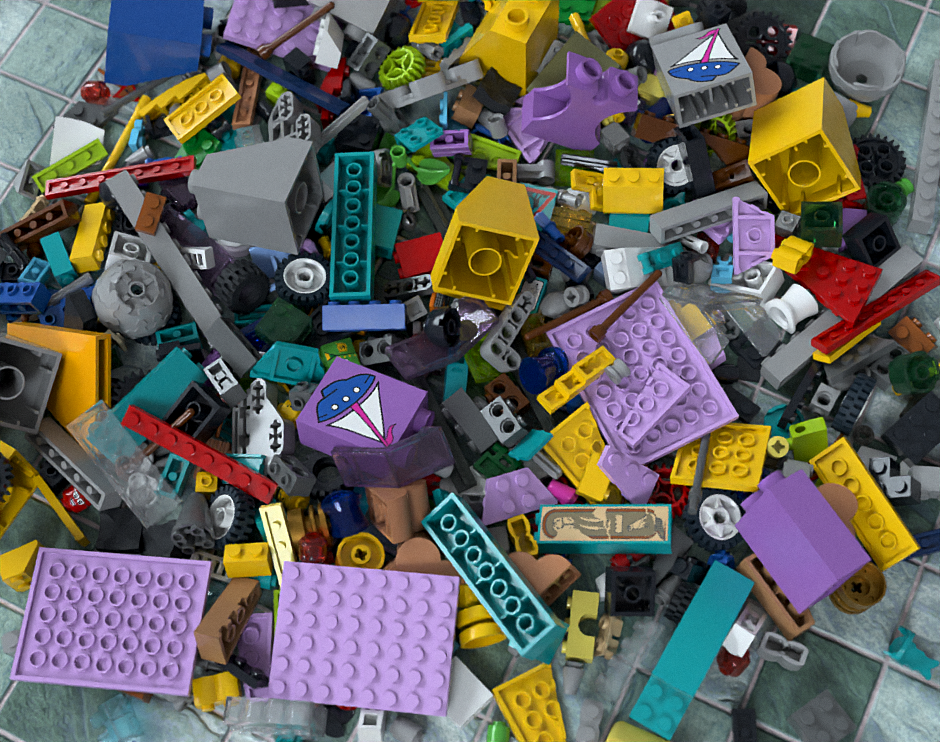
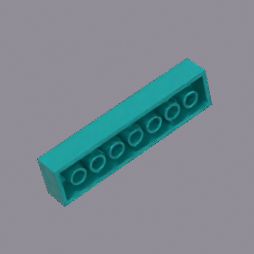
M374 152L335 153L329 298L331 302H340V305H348L349 301H360L361 305L369 304V301H374L377 160Z
M452 492L421 521L422 525L522 657L533 661L566 631L563 624L462 497Z

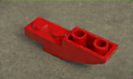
M345 57L339 60L337 69L331 68L320 87L321 90L335 97L342 95L343 81L350 76V65H347ZM317 105L318 113H321L322 127L326 129L335 121V114Z

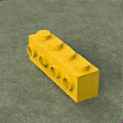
M103 202L88 204L84 207L69 258L77 273L100 270L101 263L104 260V252L108 245V237L111 233L115 214L113 209L105 206Z

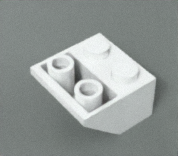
M327 13L326 18L321 19L313 55L316 56L315 63L337 69L342 52L344 33L331 13Z

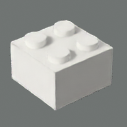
M114 231L104 271L113 264L123 260L136 259L149 263L151 253L141 238Z

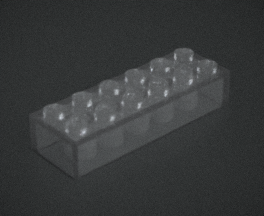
M103 400L97 402L66 426L146 529H152L185 503Z

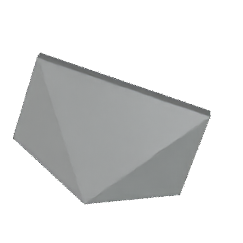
M27 159L13 182L16 192L35 201L39 187L32 176L44 170L45 167Z

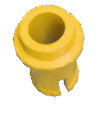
M323 236L318 240V244L324 253V259L331 261V241L328 236Z

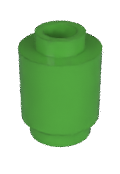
M493 721L492 725H488L486 742H509L510 727L506 726V722Z

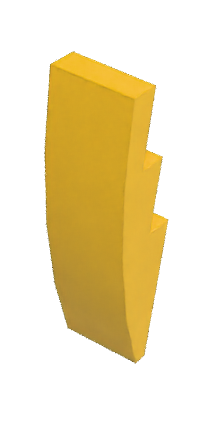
M205 72L186 79L153 99L138 113L145 122V115H149L151 120L157 119L162 113L168 116L173 104H184L211 81Z
M601 346L574 364L569 372L555 380L554 385L539 394L536 400L549 414H552L605 372L604 369L607 366L614 364L616 358L604 346Z

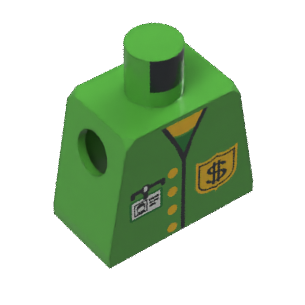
M350 338L328 343L320 347L319 353L325 372L328 371L336 357L360 365Z

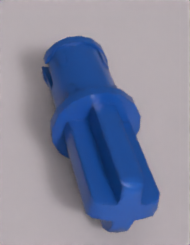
M537 212L534 220L542 228V232L557 244H561L565 236L556 227V223L551 221L544 212Z

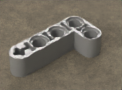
M529 291L515 295L512 305L505 306L480 347L481 356L501 373L516 370L521 365L519 354L510 345L535 306V297Z

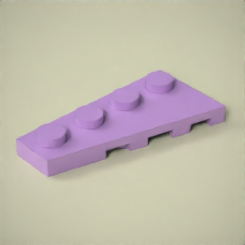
M658 362L654 373L647 380L643 392L636 399V404L629 411L618 430V437L635 449L691 390V386Z
M254 613L251 615L237 642L238 656L245 658L252 667L264 671V675L269 678L274 646V613ZM244 683L247 703H272V698H267L268 687L254 690Z

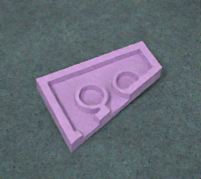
M610 445L605 446L597 463V466L608 479L621 490V494L626 500H629L631 504H647L659 474Z

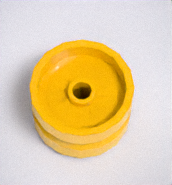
M351 533L343 538L338 546L335 566L381 570L385 557L383 545L378 538L370 533Z
M483 604L457 612L456 627L463 630L459 634L461 648H482L507 639V636Z

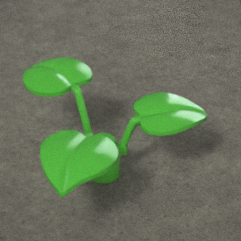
M386 133L379 149H390L389 155L393 162L391 187L377 186L376 203L386 207L397 205L400 200V193L397 190H393L395 188L396 168H403L407 163L415 171H418L417 179L425 185H434L440 182L450 173L451 169L446 163L434 158L421 160L419 167H417L411 161V157H407L408 154H406L405 148L397 145L394 136Z

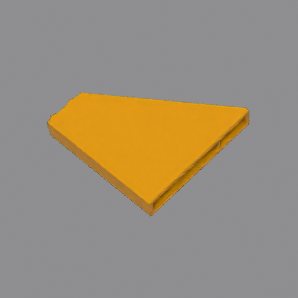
M30 322L7 323V334L62 353L46 408L93 459L107 458L86 439L85 434L111 410V334Z

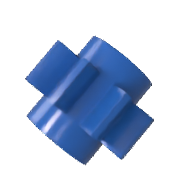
M718 550L715 551V554H711L708 557L707 564L712 566L716 560L734 570L735 560L730 555V552Z

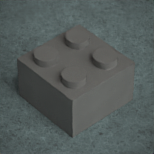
M827 689L786 719L803 742H838L857 728Z

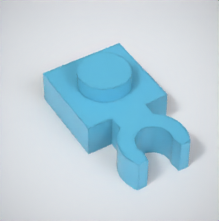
M135 119L128 144L133 153L141 146L145 147L146 139L143 136L145 128L143 120Z
M718 256L717 265H713L711 283L732 284V257L729 256L727 261H722L721 256Z

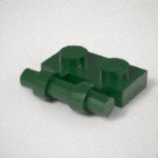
M498 443L492 447L496 452L494 456L487 451L473 465V469L484 479L526 468L523 461H517L516 458L510 457L508 455L510 450ZM505 460L510 466L507 468L500 461Z

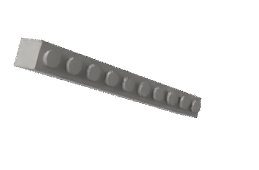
M935 58L929 72L913 181L914 191L911 195L906 231L924 235L927 234L933 223L940 173V59Z
M124 170L105 182L135 228L146 192L144 190L140 191L137 187L139 182L135 175H129L127 170ZM165 222L159 223L155 236L136 231L204 335L218 317H222L221 315L224 313L218 303L214 305L211 301L213 296L207 287L203 288L200 284L202 279L198 272H193L189 267L192 264L187 255L182 256L179 249H181L178 241L175 238H170L168 233L171 231Z
M904 244L900 250L878 267L883 269L882 275L866 305L902 284L919 269L923 259L909 246ZM825 307L819 313L820 317L816 320L811 319L801 333L797 331L790 338L791 341L787 345L783 343L775 351L776 354L774 356H768L762 361L760 374L778 390L813 360L812 353L817 349L811 346V339L837 324L843 318L840 316L836 317L829 308Z

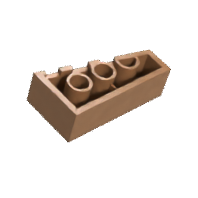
M755 553L745 558L737 566L736 570L738 573L755 582L751 591L788 641L799 637L815 624L809 608L800 614L797 612Z
M245 577L233 578L193 633L201 659L227 664L262 596L258 580Z

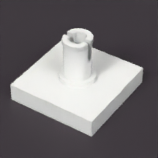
M637 0L627 32L647 40L652 36L665 33L674 8L656 0Z

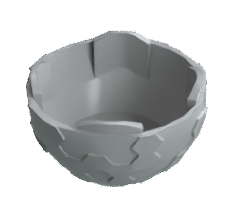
M853 31L837 40L833 46L829 57L830 77L836 89L846 98L858 102L877 101L893 92L900 84L905 72L906 55L894 40L878 31ZM862 79L865 83H858L856 80Z
M123 260L113 264L101 274L92 291L91 300L99 321L107 329H110L113 333L118 332L126 339L149 336L161 327H164L169 321L174 308L171 284L167 276L158 267L143 260ZM135 285L140 286L142 293L139 295L133 294L131 287Z

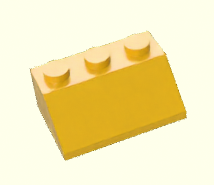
M604 168L603 213L656 214L663 211L664 168Z

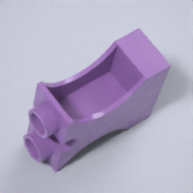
M569 51L567 53L566 79L553 86L534 88L523 99L521 132L589 154L600 144V122L614 114L637 110L638 76L614 67H609L606 71L602 72L600 64L595 59Z

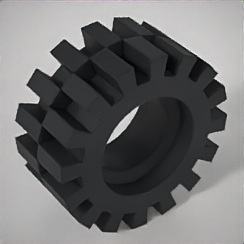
M682 581L668 605L664 617L679 625L698 590Z

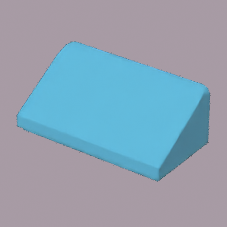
M33 257L18 278V282H40L45 284L52 271L49 262Z

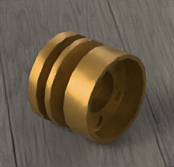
M323 502L317 504L319 512L317 514L313 505H309V516H305L301 508L287 511L289 531L297 555L311 552L312 541L316 542L319 550L323 549L322 539H325L328 548L333 547L334 532L332 522Z
M868 562L830 594L829 598L833 605L841 612L849 615L860 614L880 602L884 597L887 587L885 576L876 565Z

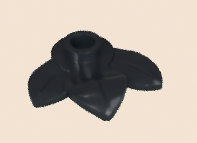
M321 703L311 709L310 721L314 726L321 727L325 735L332 738L344 737L342 725L353 718L355 711L343 710L336 705ZM320 712L325 713L323 720L317 718Z

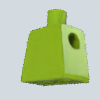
M823 417L793 424L789 427L790 438L785 439L789 443L788 451L792 452L794 460L809 462L810 459L828 448L827 427Z

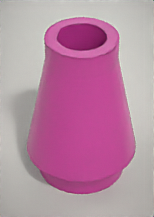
M552 479L547 486V489L561 505L574 504L579 496L575 494L576 489L555 479Z

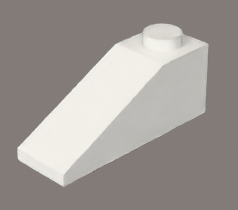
M749 602L722 645L726 647L729 653L742 658L768 616V613Z
M361 708L358 723L359 742H383L387 710Z

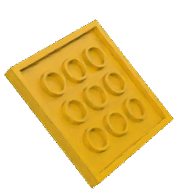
M730 422L711 432L702 487L754 493L759 491L757 485L761 482L768 451L767 444L771 437V426ZM701 438L678 449L670 476L671 484L693 486Z

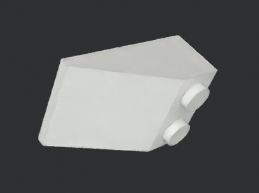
M632 247L604 250L601 260L606 289L612 295L627 293L639 287L652 273L643 274V266L641 261H638L637 255L661 247ZM664 268L661 269L662 276L657 280L661 288L668 287Z
M726 253L722 261H727L729 256H731L733 263V254ZM764 261L738 275H733L732 284L711 283V278L708 284L748 306L764 309V305L775 297L785 279L781 269L772 266V262Z

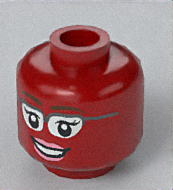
M73 485L62 493L63 498H61V502L69 513L72 511L80 513L92 505Z

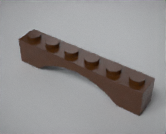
M645 110L644 113H637L631 135L649 142H656L663 138L675 136L673 128L679 126L677 123H674L673 118L663 116L660 119L655 117L656 113ZM699 127L700 133L705 138V143L717 154L721 162L733 165L748 160L750 146L746 144V140L736 138L735 141L728 139L729 135L720 132L717 135L710 134V129Z

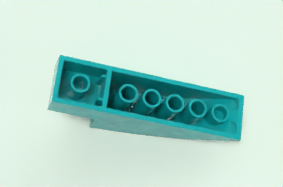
M714 561L631 711L630 719L670 741L755 583L754 581L722 563Z

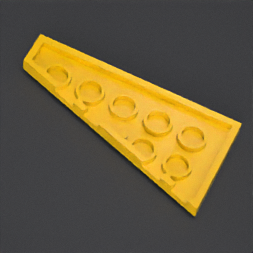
M588 401L549 433H552L554 437L542 447L562 469V472L576 489L591 454L594 451L602 454L605 448V443L601 438ZM610 481L608 487L611 490L607 500L603 499L602 502L596 503L587 498L585 499L589 504H620L622 492Z
M542 663L491 690L495 701L518 742H566V733L560 704L556 695V685L551 671V663L550 665Z

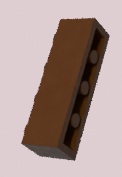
M62 199L0 231V234L7 232L15 244L20 245L19 249L24 251L30 243H40L41 238L61 232L81 222V218L76 204Z

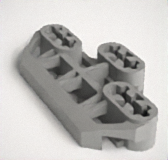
M476 59L445 70V73L443 71L408 83V87L404 85L376 95V97H380L391 108H401L484 78V74L479 60Z
M284 92L279 97L268 120L269 142L289 137L313 141L315 153L317 154L322 143L320 125L309 114L303 113V104L291 92Z
M258 378L251 383L250 389H247L248 397L233 407L232 453L265 455L266 459L263 461V465H265L264 476L273 480L266 471L274 454L293 456L295 451V425L290 420L284 419L277 410L278 390L276 385ZM253 497V502L258 503L261 501Z

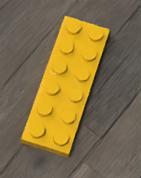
M842 437L809 460V463L813 465L823 484H840L848 488L856 497L858 508L851 524L881 572L886 571L921 549L846 437Z

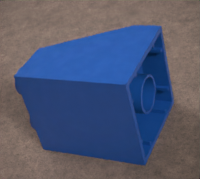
M111 0L104 83L129 86L197 71L199 57H210L212 35L202 33V29H212L214 8L204 6V0Z

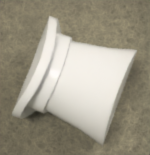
M792 284L781 299L768 301L764 305V310L775 323L790 334H793L796 330L795 325L798 322L817 314L818 305L814 297L805 288L798 284Z

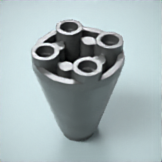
M201 493L189 495L171 533L173 544L182 549V552L187 555L213 548L215 543V530L208 502Z

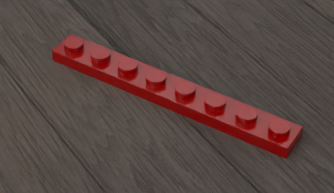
M194 155L47 180L45 197L47 200L98 192L100 183L124 170H127L129 175L134 174L139 184L190 176L192 170L196 169V158Z
M925 269L866 305L853 328L848 327V323L843 319L811 339V346L826 355L939 286L940 276Z
M133 404L129 405L121 422L122 425L266 504L272 502L279 488L275 481Z

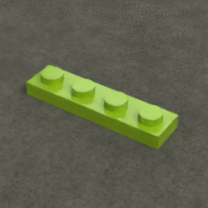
M97 138L33 175L32 178L44 194L47 180L75 176L106 158L109 154Z

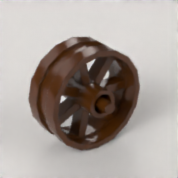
M576 225L565 233V239L559 245L581 260L591 249L594 237L584 227Z

